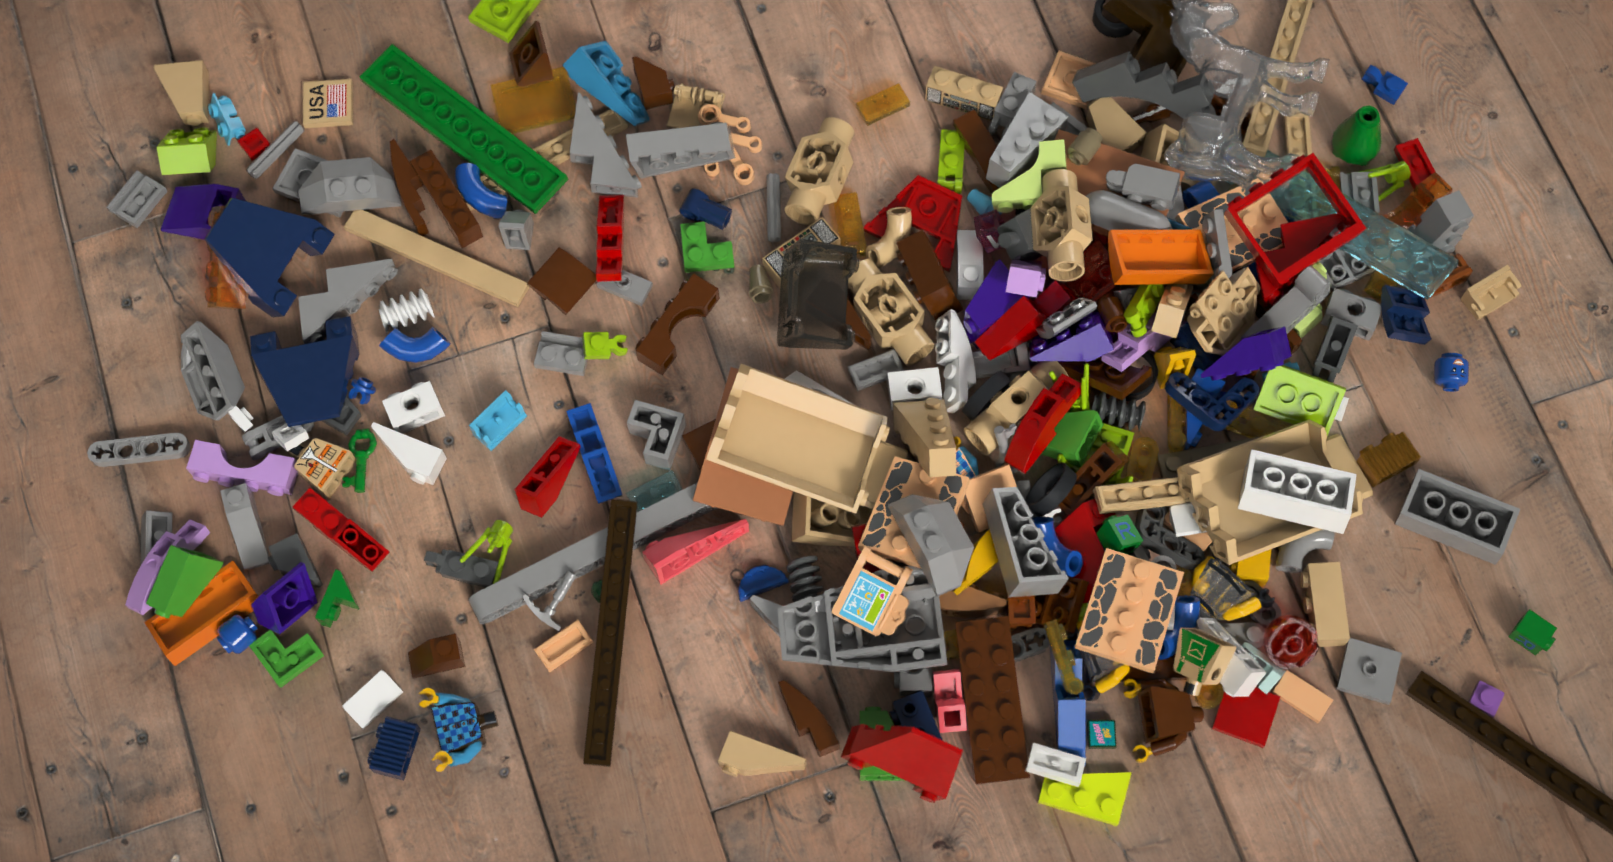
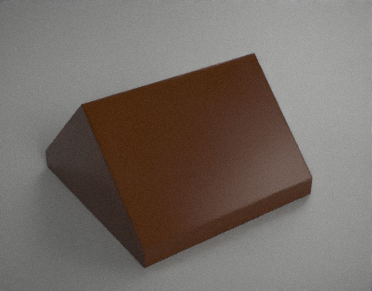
M535 20L509 53L516 84L520 87L554 79L540 22Z

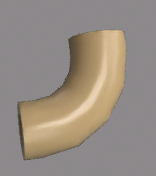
M896 207L888 210L887 228L884 235L876 243L867 246L866 258L872 259L878 268L897 258L896 254L900 252L896 243L910 236L912 224L910 208Z

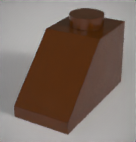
M637 56L632 57L634 72L645 110L672 104V94H674L675 88L673 79L668 80L665 70Z
M456 633L429 639L408 652L413 679L465 667L461 641Z

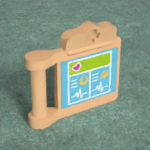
M865 545L832 609V613L875 636H879L881 632L892 636L897 627L905 621V611L909 606V600L901 595L913 569L907 566L904 569L871 552L872 548ZM866 561L900 578L897 585L863 569Z

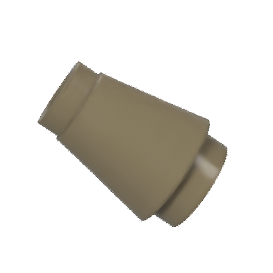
M754 265L750 268L749 297L755 303H766L772 298L773 288L764 266Z

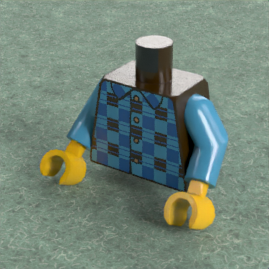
M425 688L419 692L420 695L423 694L428 697V701L422 700L419 702L421 707H427L432 703L434 705L431 707L441 751L436 753L432 761L437 759L442 761V764L436 767L438 772H442L447 766L452 767L469 763L481 751L482 746L487 743L484 730L499 726L495 711L480 714L476 703L471 702L468 698L448 693H435L431 688Z

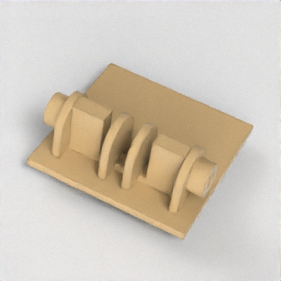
M682 83L675 85L674 94L676 96L666 126L671 128L701 126L698 119L700 109L707 104H713L721 110L726 94L719 93V91L705 90V88L700 89L696 86L690 87ZM710 114L707 116L706 119L712 120L714 119L715 115Z
M1224 270L1210 282L1209 287L1204 289L1196 303L1190 307V315L1194 318L1205 317L1221 343H1224L1249 311Z

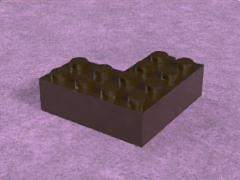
M1106 0L1102 8L1140 34L1130 52L1133 59L1135 58L1138 61L1140 72L1167 62L1170 70L1172 69L1176 73L1177 79L1213 17L1191 0ZM1207 16L1205 17L1207 20L1205 23L1199 22L1197 24L1201 17Z

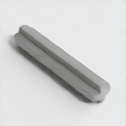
M293 121L251 163L246 171L252 178H259L304 132L301 124Z
M769 173L766 176L768 241L779 242L781 240L780 176L777 173Z

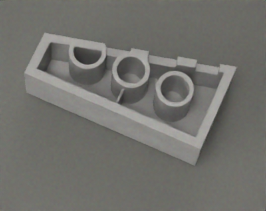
M1017 487L992 488L983 502V507L1008 597L1058 594L1069 578L1065 571L1060 570L1056 563L1058 559L1053 550H1049L1043 540L1045 536L1041 528H1037L1032 520L1033 514Z

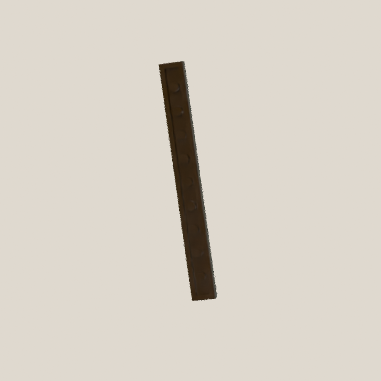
M611 499L584 765L611 767L638 502Z
M1424 671L1418 674L1406 692L1407 696L1613 835V799Z

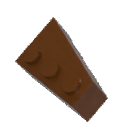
M922 229L897 242L896 244L900 252L896 255L902 267L907 266L908 268L905 275L910 285L915 284L917 288L913 293L919 304L924 303L934 320L936 321L950 309L955 310L956 313L963 311L964 309L954 294V289L948 281L943 270L944 268L924 230Z

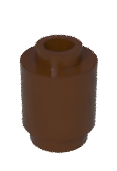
M1106 294L1099 298L1096 303V310L1106 330L1109 332L1123 331L1128 323L1125 320V308L1120 299L1113 294Z

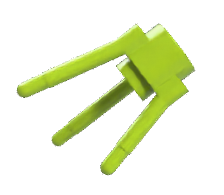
M1404 161L1357 171L1371 172L1368 174L1369 178L1384 175L1388 183H1393V186L1378 196L1379 202L1395 190L1404 187V181L1408 180L1411 175L1409 166Z
M1088 363L1084 364L1083 378L1081 379V395L1069 409V412L1090 410ZM1050 371L1049 375L1054 384L1058 378L1053 371Z
M496 520L492 527H487L483 535L460 558V562H465L488 538L490 543L487 549L488 553H491L495 547L503 546L493 584L498 582L508 548L512 543L510 539L513 532L512 526L503 520Z

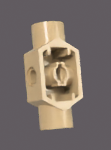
M834 117L825 118L817 134L801 138L785 175L791 191L785 207V213L792 220L800 224L811 225L818 220L824 205L837 202L853 165V159L848 148L854 136V129L847 122Z
M1057 169L1046 173L1042 177L1043 194L1030 208L1033 250L1047 257L1048 272L1052 279L1066 282L1080 278L1085 272L1083 251L1092 241L1089 198L1078 192L1077 176L1072 171Z
M864 259L846 272L843 280L855 295L854 309L881 349L894 348L906 366L918 363L934 349L935 344L922 328L924 310L896 273L882 274L872 259Z
M1040 361L1023 376H1016L1010 382V387L1004 393L1002 391L998 392L991 399L989 408H986L964 428L965 436L980 453L988 456L998 447L994 433L995 427L1002 426L1004 429H1007L1014 423L1017 426L1016 429H1018L1028 409L1043 388L1049 390L1053 386L1049 375L1050 371H1053L1057 378L1062 373L1068 376L1065 369L1057 361ZM1014 435L1007 439L1008 443L1012 441Z

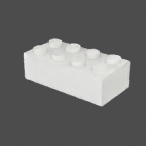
M1251 449L1244 470L1238 509L1343 534L1351 517L1357 474Z

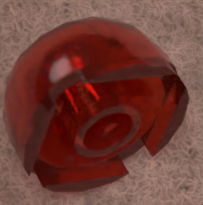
M1283 615L1275 618L1267 626L1263 635V646L1266 655L1276 666L1284 670H1291L1290 668L1297 666L1302 668L1309 664L1318 652V633L1304 618L1297 615Z

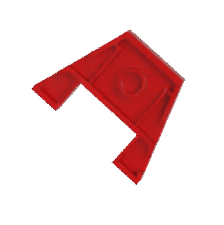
M918 175L896 195V198L887 207L881 209L878 215L864 226V232L881 239L887 228V211L896 207H908L911 209L912 214L911 226L918 230L923 229L925 233L940 240L935 248V252L944 270L950 272L960 218L962 195Z

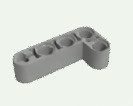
M1312 265L1308 266L1296 278L1295 286L1242 335L1239 342L1243 338L1259 331L1285 326L1286 333L1288 334L1325 299L1330 292V282Z

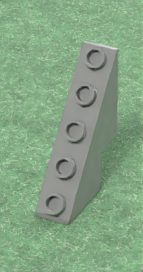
M578 93L570 147L571 162L593 165L590 183L591 192L638 197V189L642 188L636 175L631 176L628 171L629 164L623 155H618L615 150L617 145L613 137L605 134L603 121L599 115L594 116L591 109H593L589 98L587 96L583 97L581 93Z
M393 259L326 269L328 292L298 297L304 343L323 341L327 336L326 321L348 317L350 314L357 312L361 304L368 297L374 296L387 280L393 279L398 272Z

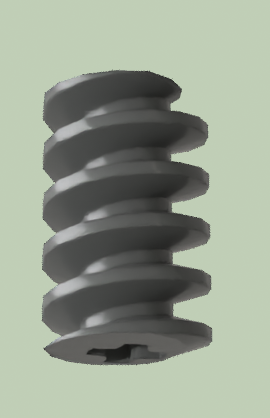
M1101 391L1098 396H1095L1092 410L1098 412L1102 422L1108 417V423L1112 425L1117 419L1119 428H1122L1127 422L1129 431H1132L1136 425H1138V431H1140L1146 411V402L1142 401L1137 407L1135 398H1132L1126 404V397L1123 400L1119 399L1116 401V398L1111 395L1109 398H1106V393Z
M817 556L799 557L786 566L787 572L790 573L788 580L792 584L790 586V591L793 593L792 602L810 596L812 598L818 596L817 593L824 590L823 586L815 585V583L822 581V576H814V573L820 571L819 566H812V563L818 561Z

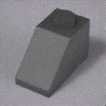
M297 533L268 547L272 555L268 557V560L274 571L279 570L284 576L302 562L306 566L312 586L320 587L323 585L306 546Z

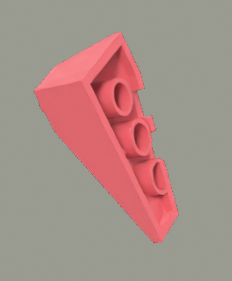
M746 519L664 538L661 541L655 540L645 547V550L642 552L643 557L660 585L749 532V524Z

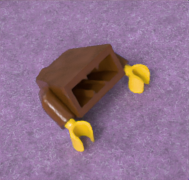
M1127 679L1123 683L1125 687L1133 686L1135 688L1133 691L1123 692L1126 698L1131 699L1138 694L1145 743L1150 744V747L1147 748L1143 745H1138L1133 749V752L1141 749L1146 753L1144 758L1136 760L1138 763L1145 762L1149 755L1158 756L1174 751L1187 740V734L1195 730V723L1202 722L1204 719L1202 707L1192 706L1188 693L1179 691L1176 686L1164 679L1143 680L1140 684H1137L1133 679Z

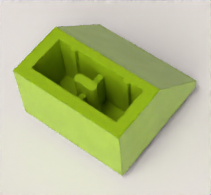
M206 127L196 128L190 132H184V129L170 130L157 145L161 175L211 172L216 165V130H208Z

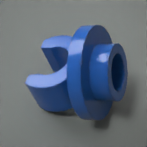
M359 377L358 380H352L351 385L354 388L350 390L348 397L354 399L357 397L358 392H360L362 395L360 404H367L371 398L370 394H374L376 388L372 386L373 382L371 380Z

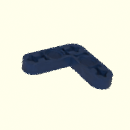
M1174 372L1168 378L1165 390L1174 400L1207 427L1214 431H1222L1254 401L1259 393V386L1252 379L1242 378L1217 401L1188 376L1180 372ZM1248 390L1244 396L1241 395L1242 391ZM1192 398H1199L1204 405L1199 406L1195 404ZM1226 401L1235 402L1238 408H1231ZM1221 412L1224 414L1223 418L1216 419Z

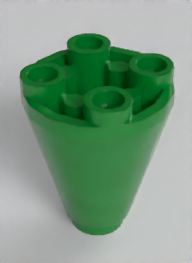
M1364 106L1338 125L1333 133L1331 142L1334 156L1347 163L1366 166L1375 159L1381 149L1382 142L1378 110L1373 106Z

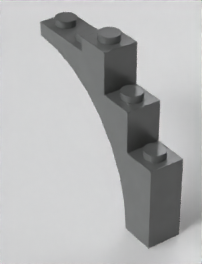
M1129 51L1078 70L1072 81L1082 102L1105 97H1128L1158 104L1175 112L1190 123L1204 138L1212 152L1222 149L1226 139V132L1224 127L1219 125L1216 120V112L1211 105L1215 89L1204 73L1177 83L1176 73L1174 70H1170L1167 62L1140 72L1138 61L1135 58L1133 59Z

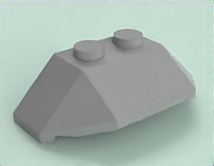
M371 157L320 161L298 190L301 215L401 206L400 192L395 178Z
M196 321L181 334V343H183L181 350V372L198 414L219 421L236 406L245 386L228 345L202 322Z
M914 494L888 504V508L936 597L960 587L974 546L951 504L947 501Z

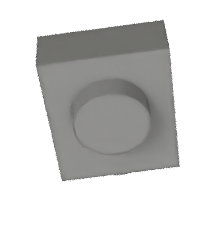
M1026 342L1015 347L1014 353L1017 367L1004 369L1003 373L1011 380L1018 375L1023 376L1030 370V366H1033V361L1030 359V351H1027Z

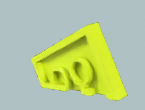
M1132 772L1082 774L1078 787L1044 777L1038 803L1118 826Z

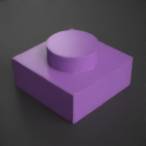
M1479 681L1474 688L1469 703L1493 718L1505 693Z

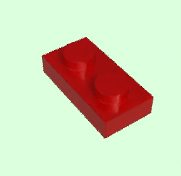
M1418 138L1395 145L1393 151L1399 162L1404 161L1409 166L1411 174L1409 181L1414 191L1437 184L1439 177Z

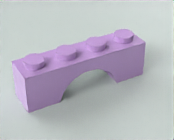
M1012 260L1006 292L1037 297L1038 291L1043 292L1046 268H1042V261Z
M199 440L194 442L186 467L193 476V479L199 482L208 483L209 480H212L226 487L246 483L253 492H257L258 489L267 490L268 493L275 496H283V494L292 495L298 476L294 468L297 461L293 457L269 453L256 466L237 468L228 463L227 453L220 444Z

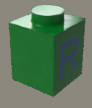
M1128 514L1120 517L1113 515L1106 518L1102 523L1103 526L1096 533L1105 550L1108 548L1127 555H1131L1143 542Z
M1529 609L1520 618L1508 637L1536 656L1541 650L1547 652L1556 640L1552 635L1557 630V627Z

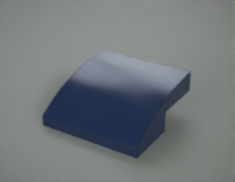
M1384 285L1381 293V310L1387 337L1423 345L1431 340V336L1424 318L1430 314L1423 293Z

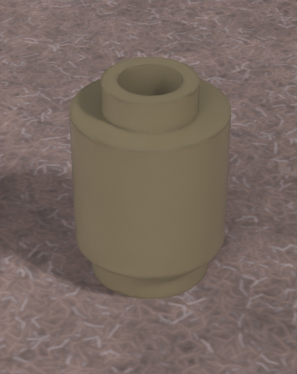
M1086 128L1085 131H1081L1067 150L1070 161L1078 166L1081 164L1087 165L1101 147L1103 138L1100 133L1092 128Z

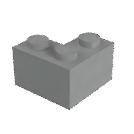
M635 400L627 421L629 433L648 439L643 452L646 464L670 471L686 426L684 413Z

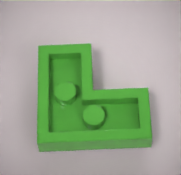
M705 222L680 224L685 273L734 268L732 241L707 244Z
M272 630L267 631L249 645L280 688L325 656L308 633L286 649Z

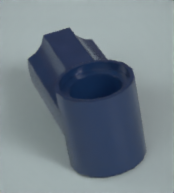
M693 188L690 189L679 209L680 214L691 221L701 220L722 230L726 228L732 215V209L710 200L704 192Z

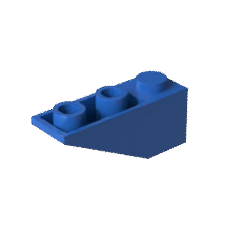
M1198 368L1191 380L1218 401L1226 393L1222 391L1225 381L1221 379L1211 381V377L1201 378L1204 370ZM1192 398L1195 404L1199 406L1204 405L1199 398ZM1184 407L1183 451L1189 450L1191 445L1196 448L1203 435L1199 431L1202 425H1205Z

